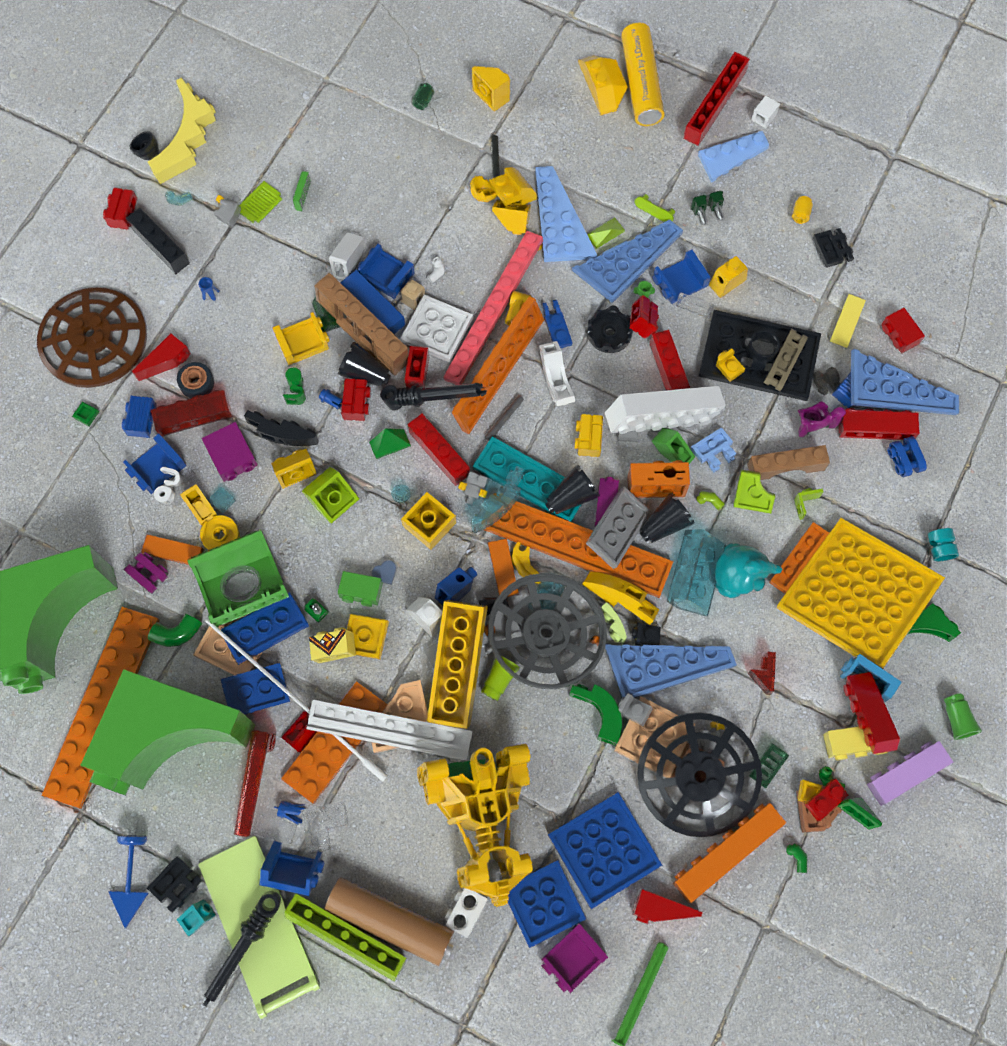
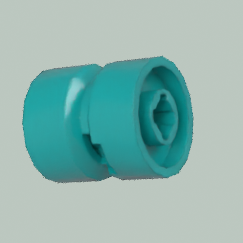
M952 528L937 529L927 534L930 546H933L931 552L934 561H947L959 556L957 544L953 543L955 536Z

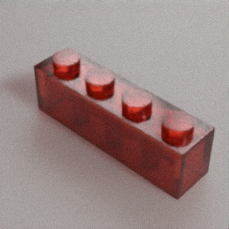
M214 390L210 394L196 395L192 399L179 400L174 404L161 405L151 410L155 430L161 436L233 417L228 397L224 390Z

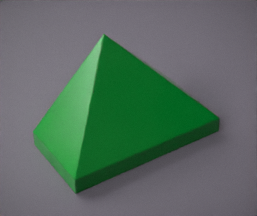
M385 428L369 442L376 459L411 447L404 429Z
M863 798L847 799L838 805L840 809L868 830L882 826L880 819Z

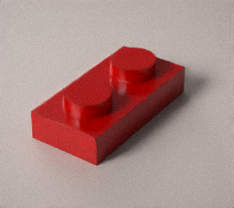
M832 779L804 805L817 821H821L849 794L837 779Z

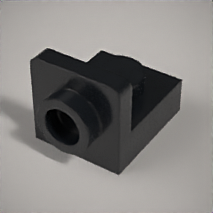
M638 622L637 627H633L632 639H635V645H659L661 627L642 625V622Z

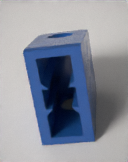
M458 567L437 584L435 599L442 606L444 601L447 600L459 602L471 590L473 579L477 576V572L472 567H469L466 571Z

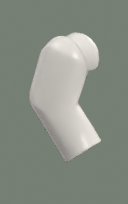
M435 257L432 261L434 271L427 276L431 284L445 273V264L440 257Z

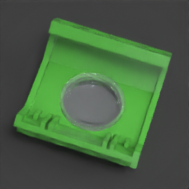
M261 529L187 560L200 587L209 613L208 618L211 624L213 623L217 627L289 597Z

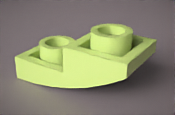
M606 602L601 607V610L604 614L605 622L608 624L612 623L609 628V635L615 642H620L623 645L627 639L624 626L616 612Z

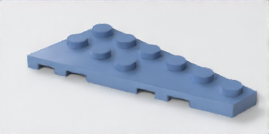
M668 220L643 235L635 236V239L629 242L625 241L603 252L602 255L594 259H588L586 263L580 266L572 267V271L613 303L682 235L683 230L671 220Z
M857 349L851 350V405L947 415L959 414V395L941 387L930 385L928 381L923 379L919 380L912 377V374L888 363H881L870 355L861 354Z
M606 644L605 651L622 698L626 697L627 693L632 694L634 698L641 697L737 666L731 648L728 646L679 647L673 645L630 646Z

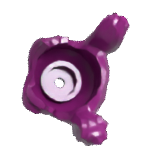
M823 401L811 407L799 409L801 426L798 430V436L803 438L810 432L819 429L836 428L841 422L842 417L846 414L845 409L837 407L829 413L828 405Z

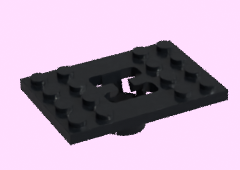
M713 310L698 377L808 401L822 333ZM792 328L796 330L797 334L805 335L808 338L781 391H778L773 385L763 383L769 371L764 369L767 363H774ZM747 338H750V342L748 346H746L745 340ZM759 340L772 343L775 348L773 354L761 355L757 353L752 346V342ZM733 349L735 351L734 356L740 363L742 358H749L753 361L751 367L743 366L745 371L729 382L716 367L720 353ZM774 375L775 379L780 380V376Z

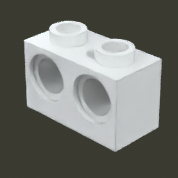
M464 888V890L459 889L454 899L457 904L453 910L451 908L448 910L444 920L447 921L445 926L469 938L488 899ZM470 895L474 896L476 899L475 906L467 908L464 905V899ZM457 915H463L466 918V924L461 928L456 927L454 924V919Z

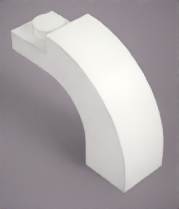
M558 342L539 345L542 366L553 402L555 401L557 406L575 402V396L566 377L562 351Z

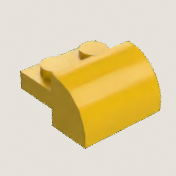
M514 167L504 168L505 174L489 180L490 187L505 206L517 201L524 205L537 200V194Z

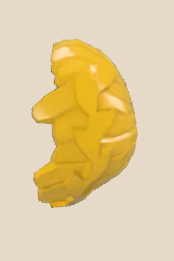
M475 176L471 180L470 191L477 201L487 203L497 197V194L490 187L489 181L484 179L483 176Z

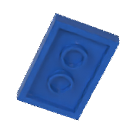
M280 663L263 667L286 688ZM259 669L220 679L227 706L237 709L243 714L290 702L289 696Z

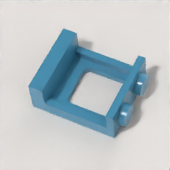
M861 654L855 658L851 657L841 668L843 673L840 677L842 679L852 672L855 674L871 672L884 703L893 697L902 683Z

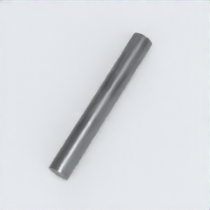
M518 395L486 434L485 438L488 441L498 433L523 402L524 398Z

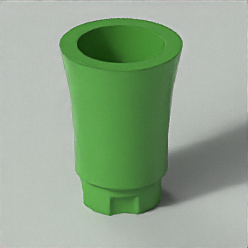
M962 693L944 699L954 740L968 738L982 732Z

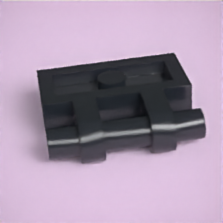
M841 228L834 231V236L831 230L813 235V241L825 268L843 263V257H846L847 262L854 260L853 250L848 246L846 234L842 232Z
M176 856L146 889L161 903L169 898L172 902L167 906V909L173 913L178 907L181 908L185 903L184 900L198 889L197 886L203 880L198 875L190 880L187 876L193 870L179 856ZM183 883L186 887L179 895L175 894V889Z

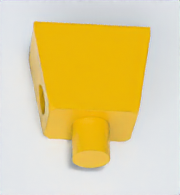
M735 256L717 268L709 286L719 298H722L747 280L748 268Z

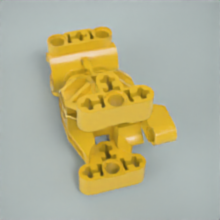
M526 743L503 748L502 751L497 752V769H495L493 755L489 749L480 748L475 751L470 758L474 781L468 779L463 774L449 777L448 764L445 758L424 762L417 768L418 782L420 786H423L427 805L437 804L438 808L447 818V823L449 825H458L464 838L463 841L469 851L470 860L464 867L457 869L460 888H466L491 898V903L496 907L508 904L509 892L529 873H532L533 870L532 861L528 853L520 855L518 851L510 848L511 830H509L510 813L519 808L517 804L521 787L530 784L527 763L530 762V751ZM478 754L485 756V764H480L477 761ZM507 817L504 846H500L499 841H501V838H498L500 831H497L496 826ZM463 829L476 832L474 838L478 842L476 844L479 847L477 853ZM489 853H492L493 860L498 862L502 876L500 881L491 882L489 880L487 863L490 860Z

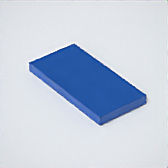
M289 592L288 598L254 611L220 630L250 657H254L309 627V624ZM225 640L238 665L248 660Z

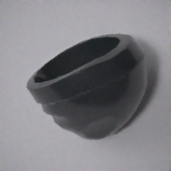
M150 131L138 134L130 143L131 152L143 160L149 161L159 155L158 141Z

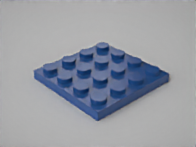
M619 792L548 834L590 909H593L662 866Z

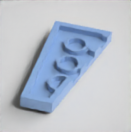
M763 131L700 150L698 156L712 183L717 177L724 176L732 168L742 165L747 159H752L767 150L769 143Z

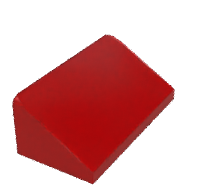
M305 710L281 737L299 753L302 752L318 732L306 729L309 713Z

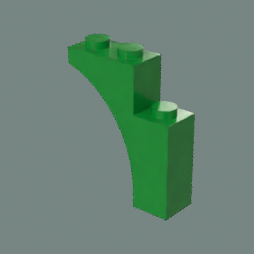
M932 603L921 613L908 634H930L950 642L961 632L958 630L959 628L956 623L950 621L944 615V611Z

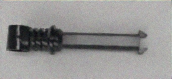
M480 383L423 388L418 384L404 388L388 385L381 390L380 397L390 410L395 411L402 406L414 405L415 407H420L425 401L484 396L487 390H481L483 384Z
M265 892L256 904V909L252 910L253 914H250L249 918L241 923L242 928L240 930L242 936L205 992L206 1000L203 1006L207 1007L210 1001L214 1002L251 943L264 938L265 928L268 927L267 923L271 922L270 918L275 916L281 905V897L277 892ZM267 898L273 899L275 907L267 908L264 900Z

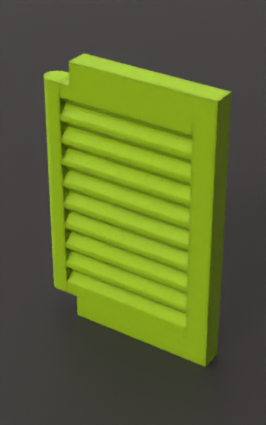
M263 181L239 205L241 208L240 214L252 223L255 221L260 223L282 200L280 197L281 193Z

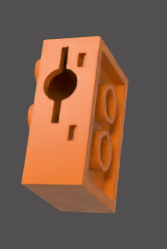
M676 460L672 463H664V461L631 463L627 476L628 490L636 498H665L671 492L675 495L673 497H685L690 486L689 462Z

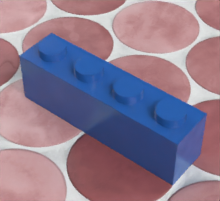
M357 270L340 282L393 334H396L405 326L404 316Z

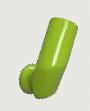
M701 491L696 497L699 504H704L706 501L711 502L718 511L725 505L713 492Z

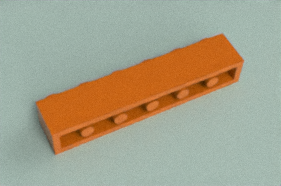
M763 803L753 810L755 815L750 819L746 816L738 823L739 828L733 832L730 829L722 836L724 840L719 845L715 842L707 848V855L703 858L700 855L690 863L692 867L688 871L682 869L674 876L677 879L673 882L674 886L688 903L696 900L786 824V821L771 803L765 806Z

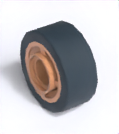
M191 362L184 365L179 370L176 379L182 393L190 399L206 397L214 388L215 382L210 369L200 362Z

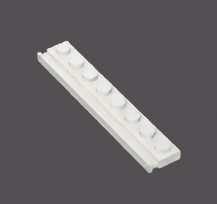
M317 700L312 701L309 721L306 727L308 730L467 761L473 732Z

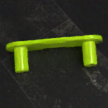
M647 194L635 199V205L639 209L663 222L673 221L674 209L667 211L648 200L649 196Z

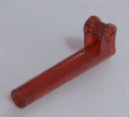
M252 730L234 835L250 836L266 753L274 750L276 733L270 734L264 731Z

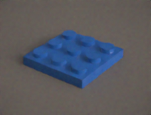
M558 860L527 875L508 894V904L529 948L586 920Z

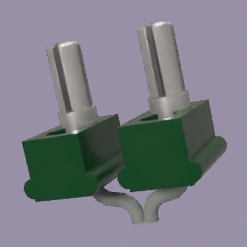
M723 191L713 192L710 195L704 192L701 193V196L693 198L691 210H693L695 216L699 215L702 225L708 224L705 215L707 206H710L711 212L716 211L719 221L725 219L722 212L724 202Z

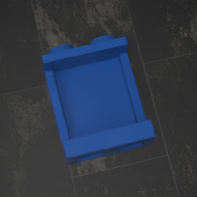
M377 244L375 248L373 247L369 251L368 257L358 265V272L373 287L393 299L396 298L415 273L413 263L409 261L406 263L401 262L383 251L380 244Z
M274 841L261 868L260 885L309 896L312 888L317 886L318 873H322L324 868V861L321 860L322 852L318 851L315 859L281 852L282 842Z

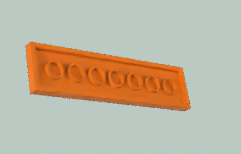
M529 296L526 302L522 304L520 311L512 319L510 326L503 333L498 344L494 346L492 353L484 361L478 374L474 376L471 384H483L481 390H487L486 395L461 398L454 406L451 413L463 432L470 434L544 322L535 298Z

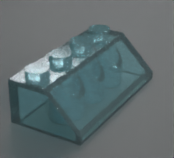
M704 529L685 530L666 602L678 609L708 616L716 587L715 567L719 557L724 552L726 544Z

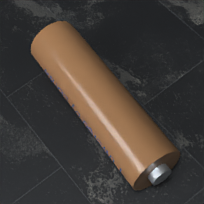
M342 877L334 885L326 902L325 911L437 966H440L444 956L449 958L455 945L451 943L455 931Z

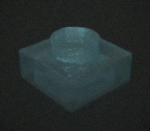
M220 487L208 501L223 514L236 499L224 488Z

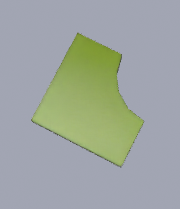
M741 469L733 507L771 514L775 494L767 491L762 486L759 472Z

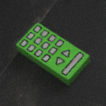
M301 172L293 197L296 211H302L311 184L309 172Z

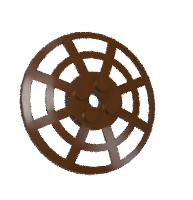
M85 288L64 296L48 310L39 326L37 349L44 366L58 380L76 387H100L122 378L137 364L146 347L147 326L138 306L126 295L108 288ZM90 293H109L118 297L110 303L100 299H90ZM82 295V301L70 305L63 312L57 310L68 300ZM126 301L133 308L138 322L127 323L124 314L117 306ZM90 304L106 306L100 313L90 312ZM82 306V314L75 318L67 315L73 309ZM114 311L121 323L110 324L106 317ZM51 315L57 317L52 328L51 337L42 341L43 330ZM61 321L68 323L67 333L57 335ZM94 330L93 335L85 336L87 331ZM122 330L118 345H115L111 342L113 331ZM128 330H140L138 344L131 356L123 350L127 341ZM68 340L72 347L64 355L58 343ZM52 345L55 353L63 360L57 370L47 361L43 348ZM105 348L112 351L106 357L100 360L96 359V353L101 352ZM79 352L88 355L89 362H79L72 359ZM117 355L126 361L115 372L100 377L99 366L109 363ZM69 365L77 368H90L92 379H75L64 375Z

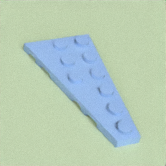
M535 167L544 262L596 258L597 253L554 167Z

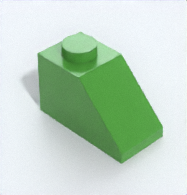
M662 428L652 440L660 454L671 462L681 460L690 464L695 458L691 449L676 430Z

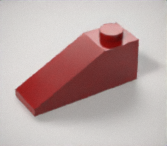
M170 333L132 370V373L138 381L147 379L178 367L181 363L187 361L191 353L184 343Z
M642 889L639 892L632 915L637 916L636 921L648 925L649 921L659 922L702 917L703 912Z

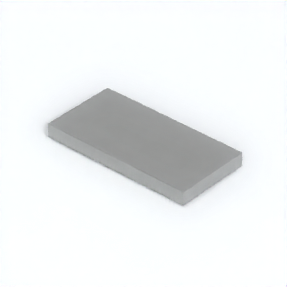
M623 486L619 489L585 544L613 569L617 568L651 511Z

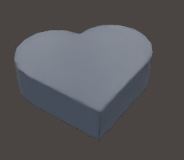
M387 560L381 566L378 565L373 568L372 576L381 578L383 583L392 585L396 573V565L393 561Z

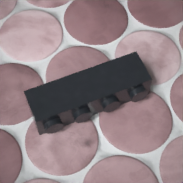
M138 208L126 218L131 229L175 274L189 265L185 253L141 208Z

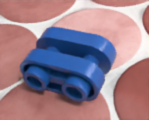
M913 436L904 438L903 445L900 441L889 444L887 452L895 463V471L898 475L904 478L912 475L913 470L916 473L926 471L925 458L917 440Z

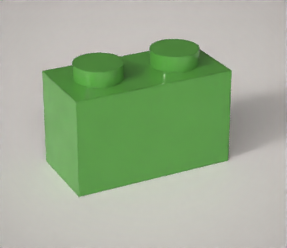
M343 571L338 595L342 601L347 603L356 601L361 602V605L372 607V605L378 606L383 582L381 578Z

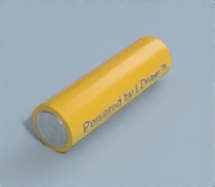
M633 23L623 29L621 37L634 119L640 126H652L661 122L665 113L651 30L645 23Z

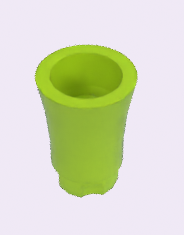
M502 657L504 662L517 673L520 667ZM496 658L484 682L485 686L482 688L481 693L498 701L513 677L502 668Z

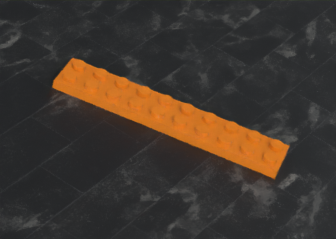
M497 493L493 494L480 524V529L516 543L519 542L521 545L528 546L531 549L585 570L618 577L658 598L661 596L674 562L630 545L617 568L613 569L585 544L593 530Z
M125 607L121 608L41 796L82 809L92 785L89 781L94 771L80 765L123 669L138 674L151 643L148 640V634L153 625L160 621L158 618Z

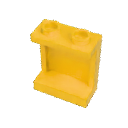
M314 312L310 313L311 318L282 330L279 325L272 327L288 366L329 350L327 342H330L326 331L322 332L321 327H323L320 317H315Z

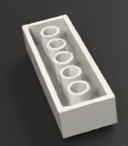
M719 386L622 394L607 409L605 415L611 433L619 432V434H625L629 431L642 432L646 429L655 431L665 427L673 429L678 426L690 427L694 424L707 425L715 416L720 414V411L726 405Z

